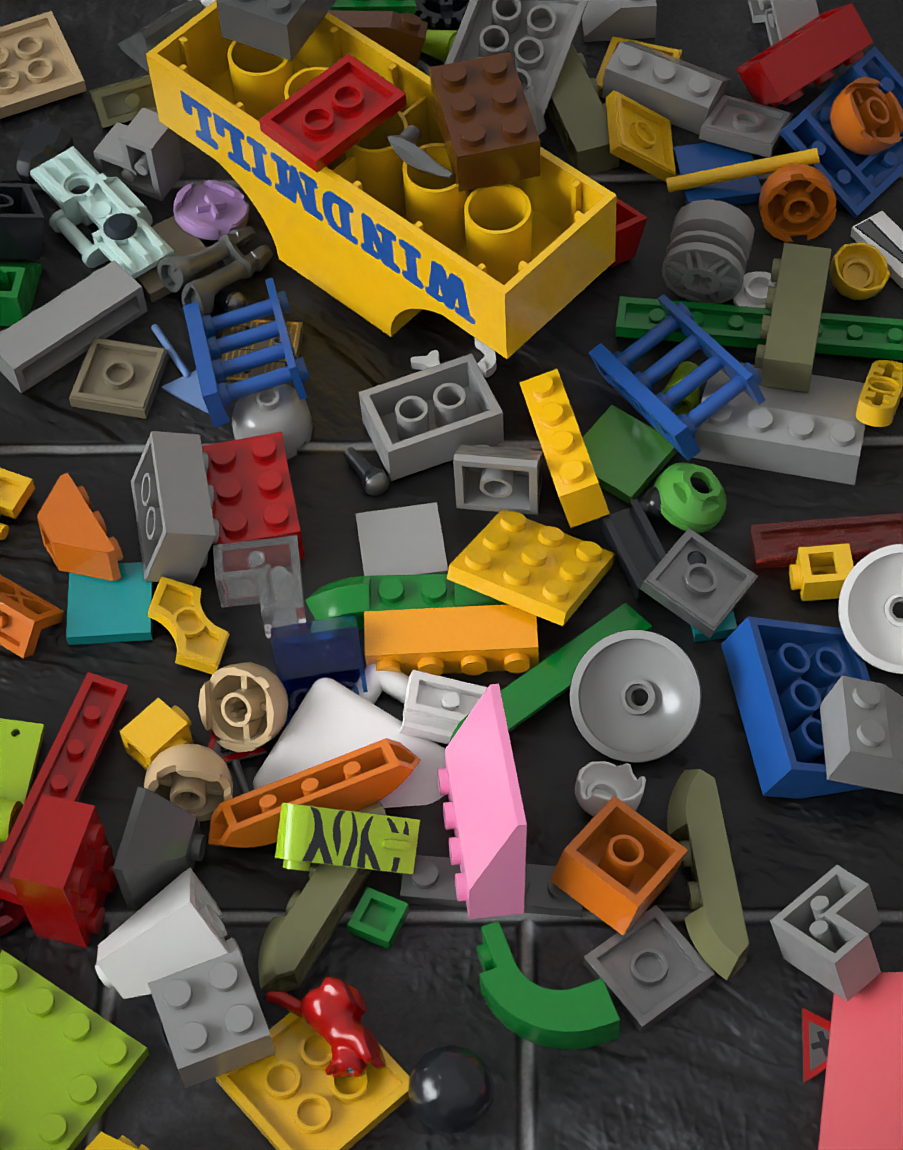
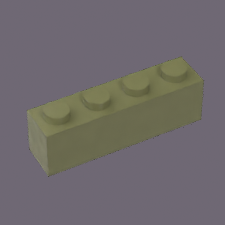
M572 43L546 113L571 166L587 176L619 167L620 158L610 153L606 103H601L599 99V89L595 78H589L587 74L584 55L577 53Z
M784 243L782 258H774L771 282H777L776 287H768L765 310H771L772 313L771 316L763 315L760 339H766V345L758 344L754 367L762 369V382L760 386L809 392L832 249Z

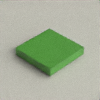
M613 405L608 408L582 437L600 487L630 504V500L638 498L677 453V450L657 430Z

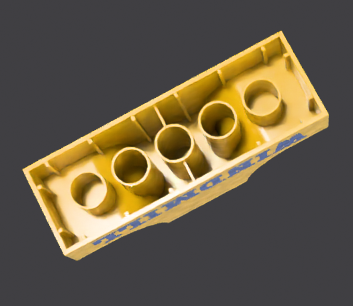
M217 0L146 53L159 122L211 156L234 178L262 216L274 240L278 257L282 262L390 337L424 309L443 315L508 359L615 261L617 195L540 147L541 176L461 192L458 191L454 174L451 179L439 177L420 171L403 161L393 150L387 136L400 135L409 125H413L421 133V137L415 145L425 150L431 158L453 173L432 105L430 76L330 13L325 15L292 61L222 37ZM349 53L406 93L407 105L317 173L261 132L259 119Z

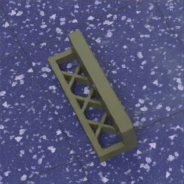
M150 74L90 90L102 128L115 125L116 122L131 121L142 108L157 112Z

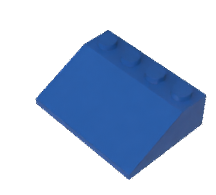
M748 616L721 646L763 796L802 799L868 788L827 780L819 705L841 676L871 681L865 661L851 648L843 634L842 628Z

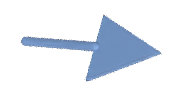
M153 324L151 326L152 331L162 346L168 350L169 356L183 375V377L162 386L161 390L208 413L202 397L197 370L190 373L157 324Z

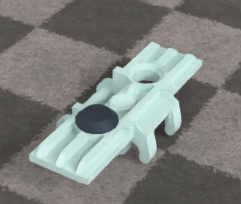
M74 146L30 171L31 177L61 208L50 217V227L57 233L61 232L82 254V261L88 267L94 268L109 260L111 262L115 260L135 279L157 266L162 259L174 255V250L151 227L153 223L152 216L136 195L118 177H106L103 173L100 174ZM80 185L90 187L83 194L71 193L72 189ZM84 223L86 226L95 223L99 230L92 233L94 244L75 225Z

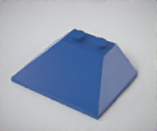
M875 46L779 132L795 152L813 148L818 149L820 163L809 166L820 170L829 179L836 199L853 218H856L903 173V131L900 132L902 139L891 148L875 155L863 156L843 147L836 140L831 126L830 112L834 100L847 85L861 77H869L881 82L877 88L884 94L891 91L903 110V78Z

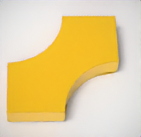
M161 576L150 603L147 617L161 623L173 636L177 648L176 664L213 675L219 669L230 634L215 626L204 614L200 603L201 588Z

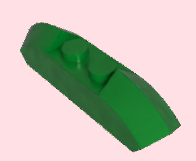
M447 574L350 577L334 581L319 588L305 600L317 624L329 630L364 629V611L507 604L448 580Z

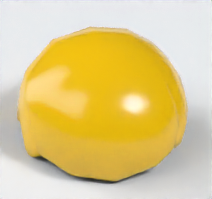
M864 242L844 244L834 255L829 269L832 285L842 296L851 300H867L877 295L888 281L890 272L882 253L875 246Z

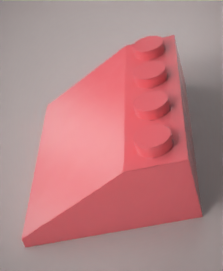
M881 972L848 1002L835 993L833 994L818 1150H903V972Z

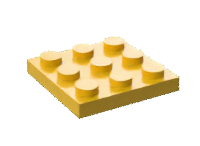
M502 509L449 565L447 579L563 626L611 569L615 553L601 548L594 542L583 541L565 534L559 528L545 526L527 519L521 513Z
M291 1012L269 1029L276 1054L215 1077L217 1083L276 1150H349L409 1098L410 1076L380 1044L379 1046L386 1061L385 1068L379 1070L370 1063H367V1072L361 1077L340 1076L334 1079L333 1074L326 1075L325 1069L332 1061L331 1046L302 1017Z

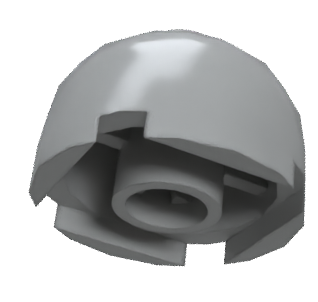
M287 384L239 398L234 405L232 415V428L235 440L282 432L287 459L297 455L296 449L301 447L304 442L307 445L311 440L313 423L306 399L299 400L296 389Z

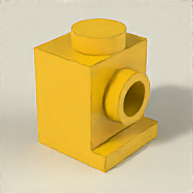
M850 544L798 547L796 564L789 567L791 589H800L802 601L839 599L843 583L854 567Z

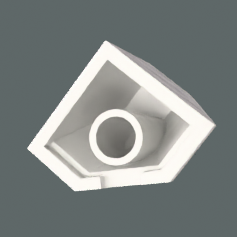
M189 868L98 945L95 970L107 988L115 987L123 999L151 994L149 982L238 949L242 959L243 954L234 938L231 937L225 941L224 936L227 935V931L221 920L223 915L216 901L192 869Z

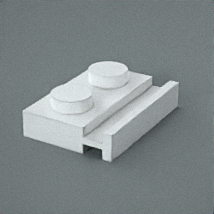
M412 670L408 680L400 733L449 744L451 735L458 723L473 710L487 687Z

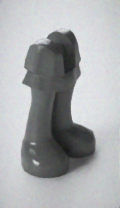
M248 226L230 231L229 234L221 236L218 242L201 251L187 256H168L158 263L157 269L160 280L169 291L177 292L184 288L181 296L183 306L198 301L204 316L212 313L214 298L217 293L236 281L251 278L255 272L262 271L272 258L273 253L269 246L264 244L245 256L242 254L241 250L251 244L258 235L253 227ZM223 260L224 267L191 281L203 270Z

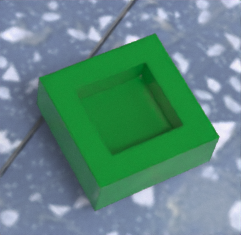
M367 887L347 924L348 933L390 950L410 912L409 904Z

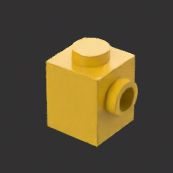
M160 698L152 702L120 731L126 753L145 770L148 769L158 754L167 748L181 744H194L189 728L192 724L189 717L178 706L174 705L170 708Z

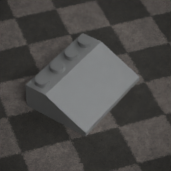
M470 0L445 64L511 52L522 88L535 85L544 117L588 0Z
M755 368L761 377L762 369ZM722 370L707 380L701 403L731 380ZM812 375L809 392L760 386L759 383L758 386L765 398L763 403L759 405L743 391L696 428L697 433L694 435V439L701 452L693 458L855 485L866 425L858 421L855 413L864 383Z

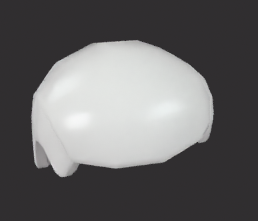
M593 761L579 770L575 783V796L583 810L593 817L613 796L636 811L644 794L646 778L642 776L637 779L632 772L631 765L628 763L616 766L606 761Z

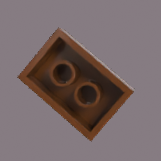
M511 52L429 67L432 105L459 192L541 176L540 139Z

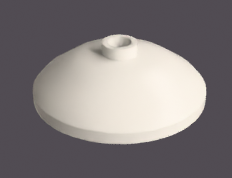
M895 544L868 554L853 567L843 583L839 597L838 612L843 634L858 656L878 669L903 674V618H897L892 611L895 603H903V544Z

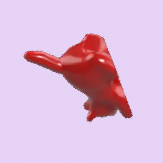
M326 977L321 986L310 990L302 1000L284 991H269L266 994L265 998L267 1001L302 1017L309 1026L329 1043L332 1051V1061L325 1069L326 1075L333 1074L334 1079L340 1076L361 1077L367 1072V1063H370L379 1070L386 1067V1061L379 1043L373 1033L361 1025V1017L367 1012L363 996L360 991L348 985L340 978Z

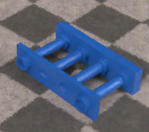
M273 278L265 280L270 299L211 317L208 314L203 316L198 301L183 306L202 397L214 428L230 423L226 407L233 405V400L293 381L299 400L307 398L303 382L309 381L310 376L304 358L296 357L285 314L292 313L285 290L277 292ZM272 314L275 316L276 321L216 339L217 332ZM280 336L282 343L223 362L221 361L222 354ZM282 359L287 361L288 366L229 385L226 384L228 381L227 377Z
M662 294L657 299L667 316L622 353L616 351L612 354L600 343L589 352V355L602 377L689 461L701 452L693 436L697 433L696 428L743 391L759 405L765 401L758 386L762 379L750 363L746 362L744 365L739 363L696 324L692 313L682 302L675 305L666 295ZM675 330H678L686 337L684 341L643 373L638 371L633 374L631 372V365ZM698 349L709 358L666 393L659 392L657 395L652 393V386ZM720 370L731 379L687 415L681 413L677 417L673 413L675 412L674 406Z

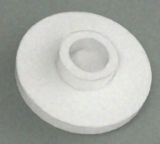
M756 271L745 274L742 289L733 298L735 306L765 308L768 287H776L777 282H771V273Z

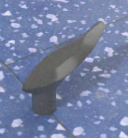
M409 125L400 135L387 136L395 153L412 167L439 177L452 178V172L431 158L425 150L415 145L421 137L420 130L416 126Z

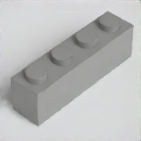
M115 260L103 268L94 271L89 277L70 289L64 290L59 296L39 309L33 310L25 318L0 331V372L22 394L86 352L93 337L106 339L146 313L147 307L142 286Z

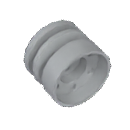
M699 200L683 206L675 216L670 235V244L667 246L666 256L662 265V277L667 287L678 296L691 302L718 304L735 298L742 289L747 260L749 259L754 239V226L750 218L739 208L722 201Z

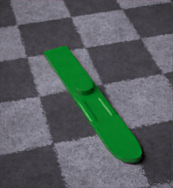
M625 602L502 689L500 692L508 732L570 689L574 672L580 660L597 642L617 632L627 630L650 631L652 630V625ZM468 715L458 723L453 734L451 735L450 741L453 739V737L455 736L459 728L462 726Z

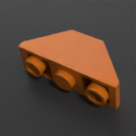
M68 473L60 475L37 515L44 546L58 570L113 582L121 579L118 561L123 560V555L114 536L107 537L104 520L98 510L95 512L91 511V502L83 485L76 487Z

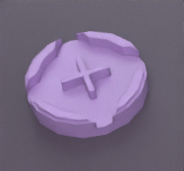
M207 180L203 181V185L194 186L193 182L179 190L174 200L173 213L175 221L185 232L206 240H219L221 236L229 234L230 231L246 227L250 208L244 201V195L240 190L224 182Z

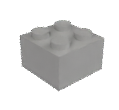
M239 949L148 983L185 1088L276 1054L270 1031Z

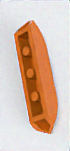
M385 738L219 803L212 814L208 844L221 847L249 848L276 843L282 802L355 812L380 801L396 790L411 775L421 759L402 743Z

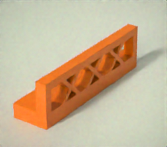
M0 575V645L22 658L32 656L41 629L61 623L65 611Z

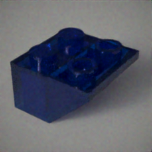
M355 615L271 628V642L276 673L286 689L289 702L285 723L290 722L312 685L321 678H331L352 691L353 689V692L359 695L357 681L361 677L363 693L368 692Z

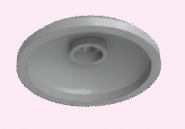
M644 630L617 632L597 642L580 660L570 687L571 711L582 736L602 754L625 762L653 761L677 749L692 732L701 709L702 691L700 679L689 656L670 639ZM639 690H645L648 694V701L642 706H638L634 700V696Z

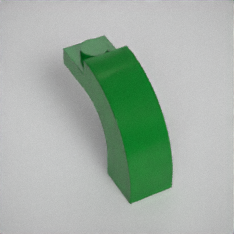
M499 921L481 927L482 944L476 946L477 954L484 972L479 974L481 994L491 1012L506 1028L534 1044L563 1050L590 1048L619 1038L620 1019L603 978L566 990H552L538 986L527 979L517 967Z

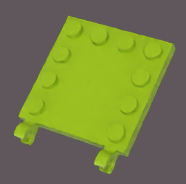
M2 950L0 952V1150H75L149 1056L148 1049Z

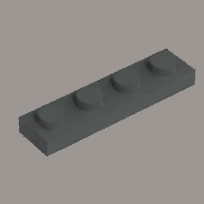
M416 855L414 873H403L401 901L408 904L467 908L466 901L458 902L456 896L455 874L461 873L460 865H451V860L447 857ZM526 864L524 913L582 918L583 905L550 881L556 866Z

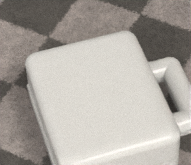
M376 663L366 667L352 691L331 678H321L312 685L254 777L253 788L255 790L388 738L402 743L421 761L411 775L396 790L381 799L380 802L384 808L428 805L444 796L439 793L437 769L445 768V748L431 740L401 734L402 722L374 705L382 691L405 704L409 676L403 672L376 671Z

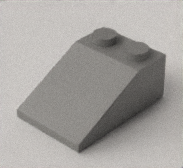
M841 676L819 705L827 780L903 794V697L882 683Z

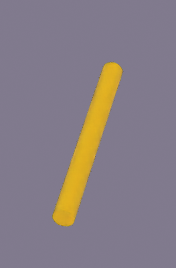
M813 148L666 178L668 192L672 193L772 173L780 167L789 164L820 163L818 149Z

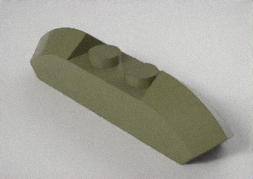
M702 769L684 770L676 782L669 800L667 830L669 836L679 840V844L688 849L681 864L683 868L690 867L693 881L687 882V895L690 909L697 910L684 918L690 938L702 958L721 977L729 980L735 977L746 964L749 940L716 780Z
M380 801L355 811L386 815L384 806ZM319 863L312 864L309 872L310 880L302 892L297 890L292 895L287 904L285 912L287 916L273 917L265 931L258 960L259 983L262 990L287 992L300 987L372 870Z

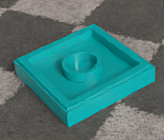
M142 562L118 563L121 579L114 582L69 573L66 628L68 645L153 640V619L147 617L154 596V582H146L144 580Z

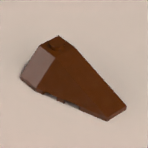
M328 11V13L416 68L426 39L428 22L422 21L418 16L411 13L400 14L394 11Z

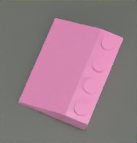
M490 684L446 747L445 768L437 769L440 795H448L449 802L443 803L445 829H454L455 837L449 838L451 865H460L461 873L455 874L457 901H466L469 919L524 914L527 823L499 684Z

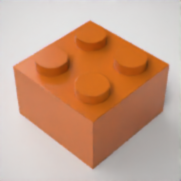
M613 796L563 850L550 881L624 936L673 880L688 849L620 799Z

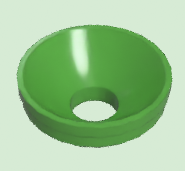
M686 462L675 463L664 470L654 484V487L659 491L661 499V514L679 529L686 531L690 528L696 533L707 532L713 529L724 515L727 506L725 491L717 477L706 467ZM690 478H698L704 481L709 488V493L704 494L695 490Z

